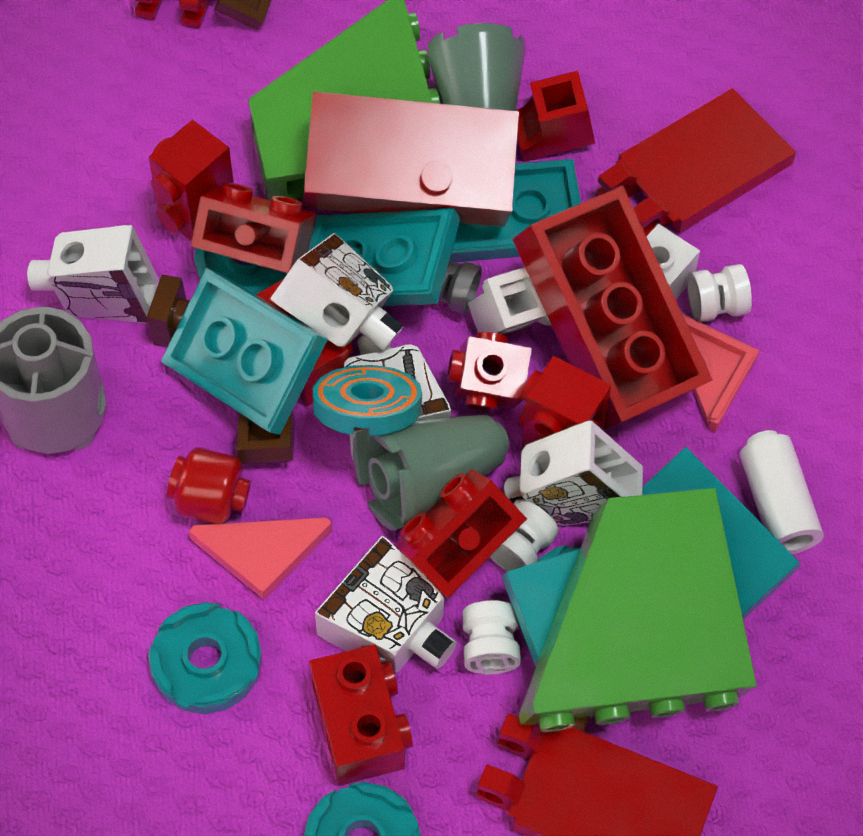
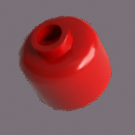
M196 447L186 457L180 455L177 457L168 483L167 498L174 499L175 509L182 516L211 524H224L230 518L233 510L244 511L251 488V480L242 478L243 466L239 458L210 449Z

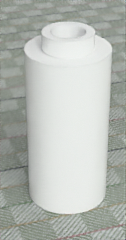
M773 430L754 434L747 440V445L741 449L739 456L761 522L791 554L806 551L820 543L824 538V533L791 438L784 434H778Z

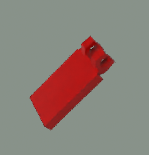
M731 88L619 154L616 164L598 176V183L602 187L596 190L595 197L621 186L624 187L628 198L639 190L647 199L633 208L646 236L657 224L664 228L671 224L681 233L791 166L794 162L796 151Z
M508 713L499 733L500 738L497 747L530 762L522 781L512 773L486 764L477 785L478 790L475 798L507 811V816L515 819L512 830L525 836H700L718 786L573 727L558 731L542 732L537 724L520 725L519 717Z

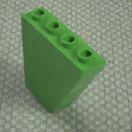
M405 0L385 1L248 99L251 129L267 200H271L273 196H284L303 202L313 91L440 104L437 88L429 89L426 79L431 77L427 51H418L416 42L420 41L417 15L415 12L408 13Z
M716 488L608 498L591 519L519 712L520 725L539 723L540 731L551 732L575 726V718L595 716L597 725H607L629 720L631 718L630 712L650 710L652 718H663L684 713L686 711L685 705L704 703L706 711L725 710L740 705L739 697L757 687Z

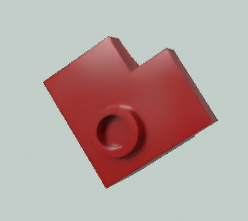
M578 70L530 82L531 99L526 105L516 110L519 111L517 137L524 162L596 144Z

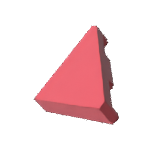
M683 314L713 379L693 389L708 429L716 433L757 361L760 350Z
M324 517L194 525L189 530V536L195 544L264 600L333 530L332 522Z

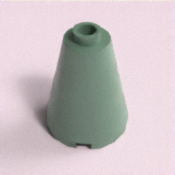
M475 23L457 26L458 35L445 40L444 34L441 32L435 35L428 43V60L443 104L516 111L526 52L525 40L521 34L516 39L513 37L512 28L492 23Z
M488 415L419 419L401 431L383 436L369 435V428H362L365 431L356 433L353 439V459L359 485L369 484L375 500L367 502L379 522L392 531L403 528L415 515L421 512L427 513L441 499L440 492L442 488L460 473L466 474L472 468L486 476L501 466L509 449V439L504 427Z

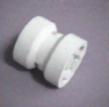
M742 264L725 266L719 273L699 270L688 274V298L693 317L696 321H712L718 314L723 313L737 317L749 315L751 312V286L746 269Z
M516 500L514 505L527 520L490 556L498 566L506 571L538 562L537 553L539 550L548 548L559 534V528L552 517L539 506L526 500Z
M497 600L481 601L464 608L462 614L463 630L469 635V643L464 646L465 668L478 674H501L519 667L520 645L514 640L513 635L518 629L519 624L512 604Z

